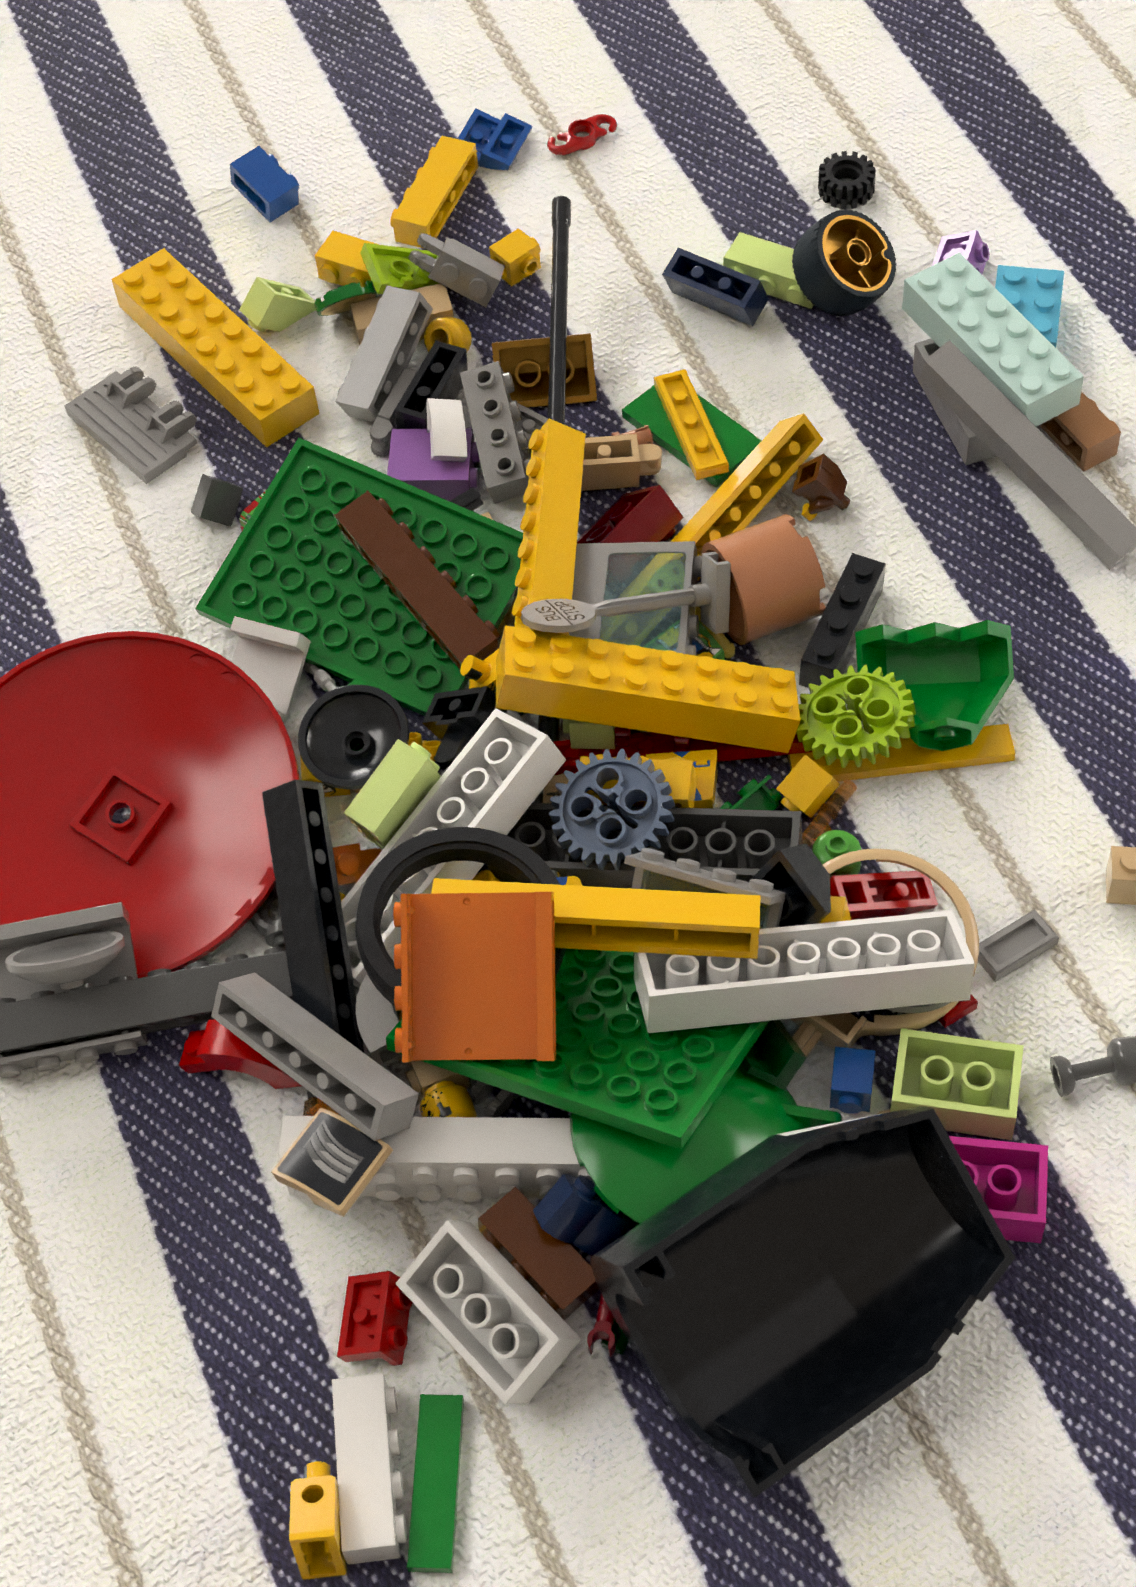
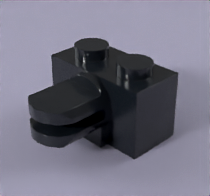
M488 686L435 693L422 723L441 740L434 760L444 769L452 764L495 710L496 694ZM498 709V710H500V711H502V712H504V713H506V712L508 711V710H504V709Z

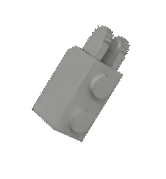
M421 233L417 242L424 249L437 255V258L434 259L420 251L412 250L409 260L429 272L428 278L487 307L501 280L505 265L455 239L446 238L445 242H442L435 237Z

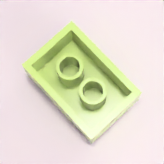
M901 1028L890 1112L920 1106L934 1108L946 1131L1012 1140L1017 1118L1024 1045Z

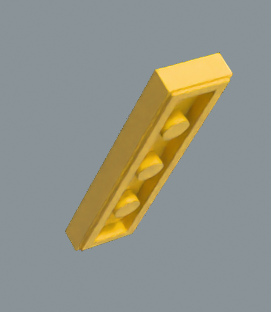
M686 369L654 377V387L696 481L729 472V463Z

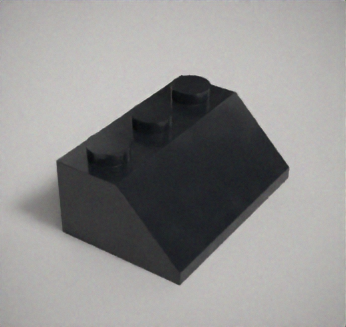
M807 843L780 849L752 878L771 882L774 884V890L786 893L779 927L817 924L831 912L830 874ZM760 903V929L764 927L768 905Z

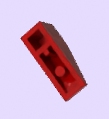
M916 870L836 875L830 878V896L846 897L851 920L906 915L938 906L930 878Z

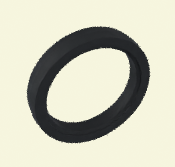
M451 827L426 832L403 842L389 852L368 877L361 892L356 915L358 950L368 977L376 989L394 1005L395 986H401V969H395L394 961L384 946L380 925L387 902L404 881L415 873L436 864L451 861H473L497 867L512 875L521 883L560 885L555 874L539 855L509 836L491 830L472 827ZM555 948V977L561 967L566 948Z

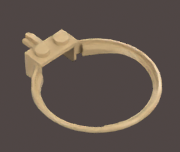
M890 849L852 851L822 864L828 873L831 874L835 870L851 863L876 859L877 862H890L910 867L929 877L945 891L956 907L960 918H962L966 944L975 962L974 976L979 956V935L974 914L958 886L936 866L917 856ZM959 1001L951 1002L941 1008L923 1013L889 1016L874 1015V1022L867 1021V1018L863 1015L858 1019L851 1013L791 1018V1021L800 1026L792 1037L806 1057L819 1040L834 1051L835 1046L852 1048L862 1036L900 1035L901 1028L910 1030L922 1029L946 1015Z

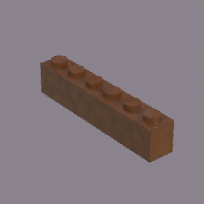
M366 491L334 515L343 535L459 670L462 662L468 655L484 660L499 649L498 639L501 636L495 626L489 620L483 623L476 615L479 611L474 602L467 595L461 597L456 592L457 585L452 577L445 570L440 573L434 566L436 561L426 547L418 548L412 541L415 538L404 522L399 524L395 522L391 517L394 513L383 498L376 500L369 491Z

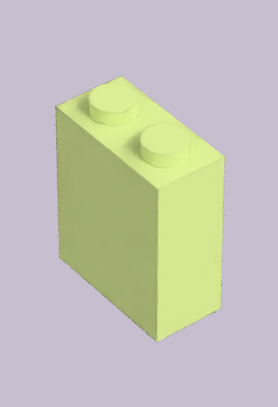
M398 739L344 812L362 836L381 849H384L441 777L438 773L440 767L430 759L432 755L421 745L412 742L409 746Z

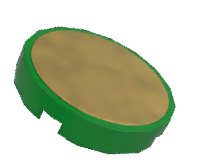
M366 281V287H361L360 283H350L326 292L323 295L324 301H321V298H317L314 303L317 314L319 316L340 314L350 311V303L378 297L373 282Z

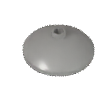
M114 931L73 934L22 948L10 954L5 959L7 970L19 978L37 984H60L61 989H72L82 986L84 984L83 979L102 971L120 954L125 942L123 934Z

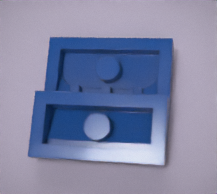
M475 108L457 139L476 143L479 167L509 170L531 132L532 125L507 113L500 120Z

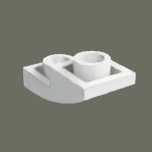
M427 398V433H430L431 460L465 462L467 459V440L461 400Z

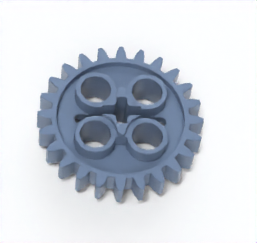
M605 749L603 759L598 760L593 753H589L590 764L585 765L577 760L575 762L579 770L574 774L571 771H564L568 783L555 784L561 796L550 798L553 807L556 809L549 812V816L556 823L552 826L554 834L561 836L558 841L563 849L569 848L568 852L572 859L575 860L581 856V860L586 867L596 859V864L599 870L602 871L607 861H611L617 871L620 868L621 860H624L625 856L640 853L642 848H647L649 845L657 849L661 847L656 836L669 835L667 826L663 823L674 821L672 812L667 809L674 807L675 802L672 796H668L672 789L669 782H663L665 780L663 771L661 769L654 771L655 766L651 759L642 764L641 756L636 752L628 760L624 749H620L617 757L612 758L609 750ZM618 780L613 788H602L606 782ZM588 790L594 791L611 809L605 811L601 801L586 792ZM636 802H647L641 810H631V807ZM593 808V811L587 817H577L583 809ZM619 808L623 818H625L628 822L630 821L631 823L638 825V827L636 829H632L631 827H629L625 823V821L613 810ZM615 829L622 830L617 838L612 840L605 839L610 831Z

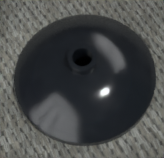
M368 685L343 686L324 694L307 710L299 727L298 748L305 766L319 781L339 789H360L365 785L398 739L408 745L409 725L399 703L385 691ZM364 744L361 750H353L355 745Z

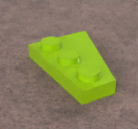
M364 243L360 252L377 294H383L386 286L412 290L440 284L428 278L429 272L409 260L412 250L420 251L434 259L437 258V255L427 250Z

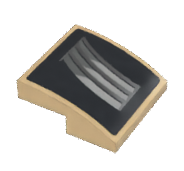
M320 1108L271 1173L278 1182L307 1194L314 1204L344 1217L393 1150L390 1145L381 1139L372 1140L345 1118Z

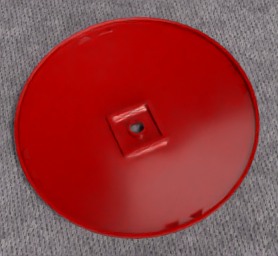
M139 631L107 632L63 642L32 656L0 678V925L122 902L129 914L138 978L148 977V972L156 969H170L171 972L184 968L188 964L194 963L213 952L234 936L253 917L276 884L262 792L295 779L300 780L295 752L285 725L272 702L257 683L225 657L200 644L170 635ZM118 809H130L131 815L126 822L117 824L112 821L113 814Z

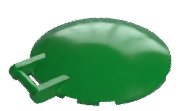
M740 1064L682 1150L574 1113L570 1114V1131L580 1167H585L595 1183L593 1188L595 1192L616 1214L622 1211L640 1224L769 1136L842 1122V1115L835 1111L798 1106L787 1088L783 1090L747 1073Z

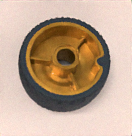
M842 209L821 218L802 235L793 250V273L800 290L813 305L831 315L849 316L865 309L878 300L894 281L896 258L888 236L873 219L858 211Z

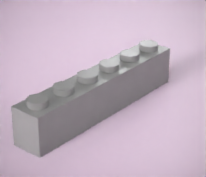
M255 972L219 982L211 1017L372 1140L376 1141L410 1128L419 1096L418 1092Z

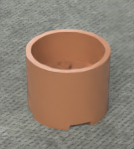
M788 514L703 545L702 553L717 552L718 562L728 561L731 563L729 632L727 633L739 645H744L823 615L826 609L824 603H820V589L825 588V582L817 555L808 536L801 537L793 527L796 525L795 519Z

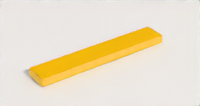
M1008 724L984 726L972 745L947 751L919 747L911 738H900L902 747L897 749L890 746L888 748L890 757L887 758L879 753L875 755V764H872L868 758L862 759L861 767H857L854 760H849L846 767L841 768L840 759H836L831 765H827L825 755L815 760L813 752L788 755L791 770L806 754L838 782L1015 760V750Z

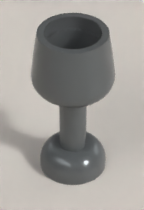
M1136 1036L1119 1037L1111 1040L1107 1047V1057L1071 1065L1070 1061L1063 1056L1051 1057L1050 1068L1052 1078L1060 1097L1071 1094L1075 1089L1076 1081L1112 1073L1114 1079L1121 1085L1128 1086L1136 1083Z

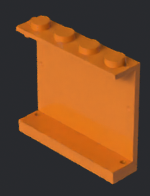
M554 892L400 894L401 902H395L393 909L394 926L401 927V944H395L394 967L395 969H401V986H395L394 1005L395 1011H402V1028L395 1029L396 1053H402V1063L414 1060L537 1059V1061H554L556 1059Z

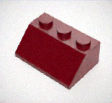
M656 485L623 494L577 539V544L663 542L676 532L675 526L684 517L661 485ZM653 554L611 556L608 562L606 586L612 584L619 586L625 583L633 575L631 570L637 564L647 561Z

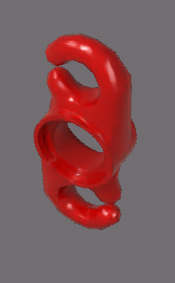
M597 114L586 119L576 120L569 125L568 131L557 135L558 140L566 142L564 145H555L556 139L550 137L547 141V148L555 155H568L579 150L589 149L595 145L598 137L605 136L608 133L606 129L599 128L598 126L605 123L610 124L608 130L615 132L617 121L614 117L607 114ZM580 132L589 133L586 137L575 136V134Z

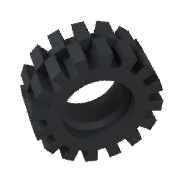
M842 151L841 156L833 153L831 154V159L826 157L819 166L818 178L820 197L823 196V201L825 203L831 201V206L835 208L837 204H841V209H846L847 205H851V208L854 209L857 208L858 202L863 206L866 204L867 199L871 200L875 190L876 169L873 167L872 160L867 161V156L864 154L859 158L858 152L854 151L852 155H847V151ZM840 179H852L854 181H841Z

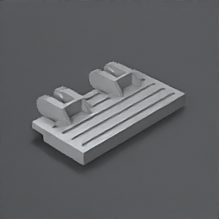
M133 366L122 374L115 371L66 404L65 409L69 417L145 484H148L187 456L186 451L197 444V440L188 433V430L194 428L197 420L192 412L185 411L183 413L184 407L177 400H173L162 408L153 403L148 396H151L156 390L155 381L150 377L143 379V371L139 367Z

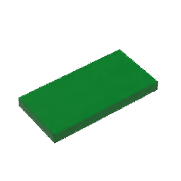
M653 385L622 409V418L637 429L648 425L653 441L691 468ZM697 394L729 463V472L704 478L717 488L728 479L762 440Z

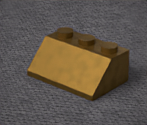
M591 333L567 335L565 404L597 401ZM550 337L493 342V362L499 361L503 372H510L514 383L515 391L510 393L511 400H516L517 403L527 408L548 406Z

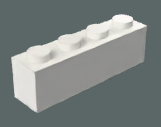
M383 1373L332 1379L343 1556L348 1565L400 1558L399 1543L407 1542L405 1516L397 1515L396 1499L404 1498L401 1471L394 1472L393 1456L401 1455L398 1429H391L390 1414L398 1412L395 1387L388 1388Z

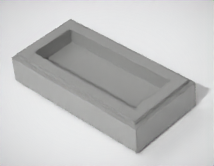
M1033 910L980 942L978 963L996 982L1057 945L1059 937L1037 911Z

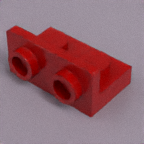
M391 1271L348 1277L337 1351L338 1358L346 1363L382 1358L393 1366L403 1364L404 1350L408 1342L409 1312L413 1303L395 1284L399 1280V1276Z

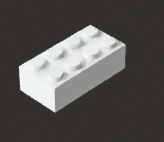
M447 1220L395 1283L504 1404L529 1403L581 1340L573 1329L471 1222Z

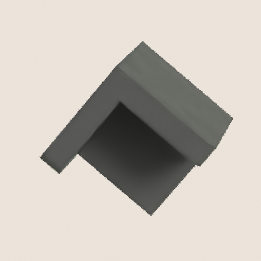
M202 474L191 513L206 520L231 526L243 487Z

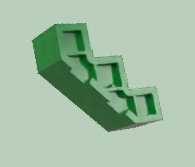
M985 620L957 628L933 622L905 630L882 624L855 632L857 672H860L864 665H867L869 673H873L878 667H881L883 677L893 672L896 681L904 680L906 690H911L916 715H914L915 726L910 727L909 732L910 738L919 747L947 751L972 745L1014 680L1010 625Z

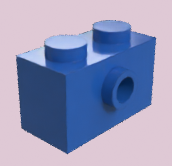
M260 146L230 163L231 184L269 222L274 221L299 205L298 181L291 173L287 174L280 167L277 159L272 154H267Z

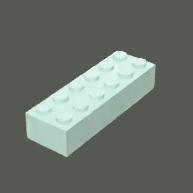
M960 253L904 280L902 309L939 347L950 340L1036 427L1079 405L1084 375Z

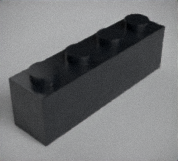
M851 554L801 658L799 685L809 688L808 685L810 683L820 686V676L824 675L829 679L834 678V669L839 670L841 674L844 673L856 648L855 632L865 629L883 591L886 563L858 554Z

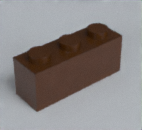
M515 1186L478 1218V1230L556 1313L565 1320L599 1290L592 1267L569 1243L556 1239L541 1228L533 1212L535 1206Z

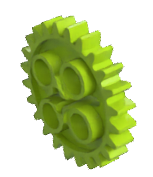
M852 665L848 666L847 674H841L839 670L834 669V678L829 679L821 675L820 686L810 683L808 685L810 694H800L801 704H799L801 721L796 731L798 741L803 743L805 752H813L815 760L825 755L827 765H831L836 759H840L841 768H845L849 760H854L855 765L861 767L862 759L868 758L872 764H875V755L880 753L887 758L890 757L888 748L891 746L900 749L902 747L900 738H910L909 728L915 726L914 715H916L911 690H906L904 680L896 681L893 672L883 677L881 667H878L873 673L868 672L867 665H864L860 672H855Z

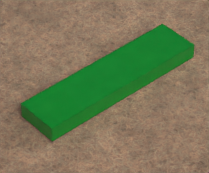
M420 1394L407 1559L408 1572L453 1573L464 1413L463 1395Z

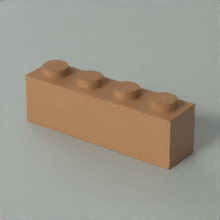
M1082 391L1079 405L1039 425L1083 472L1117 455L1121 435L1119 427L1114 421L1109 420L1099 410L1097 404Z

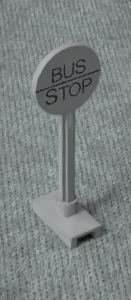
M717 552L702 553L701 584L690 585L687 589L605 600L597 604H587L572 599H545L525 606L521 611V619L524 625L534 630L564 633L586 629L594 624L596 616L610 617L691 605L692 607L701 606L700 622L715 634L729 632L731 563L728 561L718 562Z

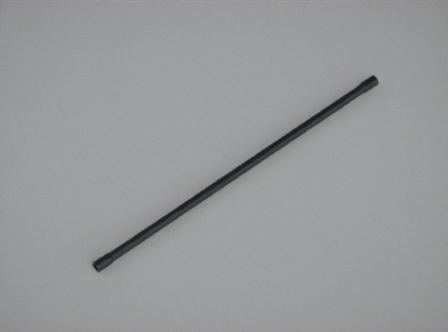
M557 196L552 200L551 215L553 239L548 419L565 425L568 254L571 200L566 196ZM539 715L538 730L548 735L552 742L559 741L560 718Z

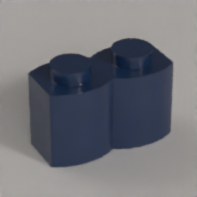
M564 1173L533 1209V1212L545 1232L560 1241L572 1243L585 1253L593 1256L620 1238L633 1223V1220L622 1211L616 1214L593 1189L595 1184L583 1175H579L577 1178Z

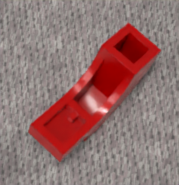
M215 1019L208 1020L205 1030L191 1031L189 1033L178 1065L188 1074L214 1070L242 1072L263 1080L275 1089L302 1086Z

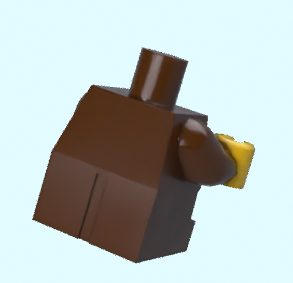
M822 454L799 466L792 492L796 496H802L809 501V503L804 504L801 515L804 518L812 521L819 512L831 510L834 506L841 510L848 507L850 499L844 494L847 480L838 465L830 458Z

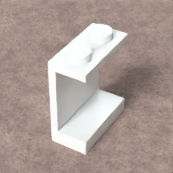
M234 616L230 630L237 634L239 639L232 663L257 683L272 702L282 721L286 723L311 641L298 632Z

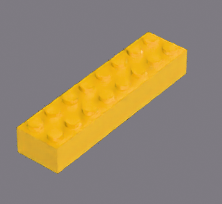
M164 248L111 279L119 307L266 448L320 414L314 386Z
M507 625L504 627L496 658V708L784 753L789 752L801 721L794 671L752 665L745 662L714 659L708 656L701 657L677 653L671 650L664 651L638 645L607 642L601 639L582 638L564 633L542 632L526 627Z

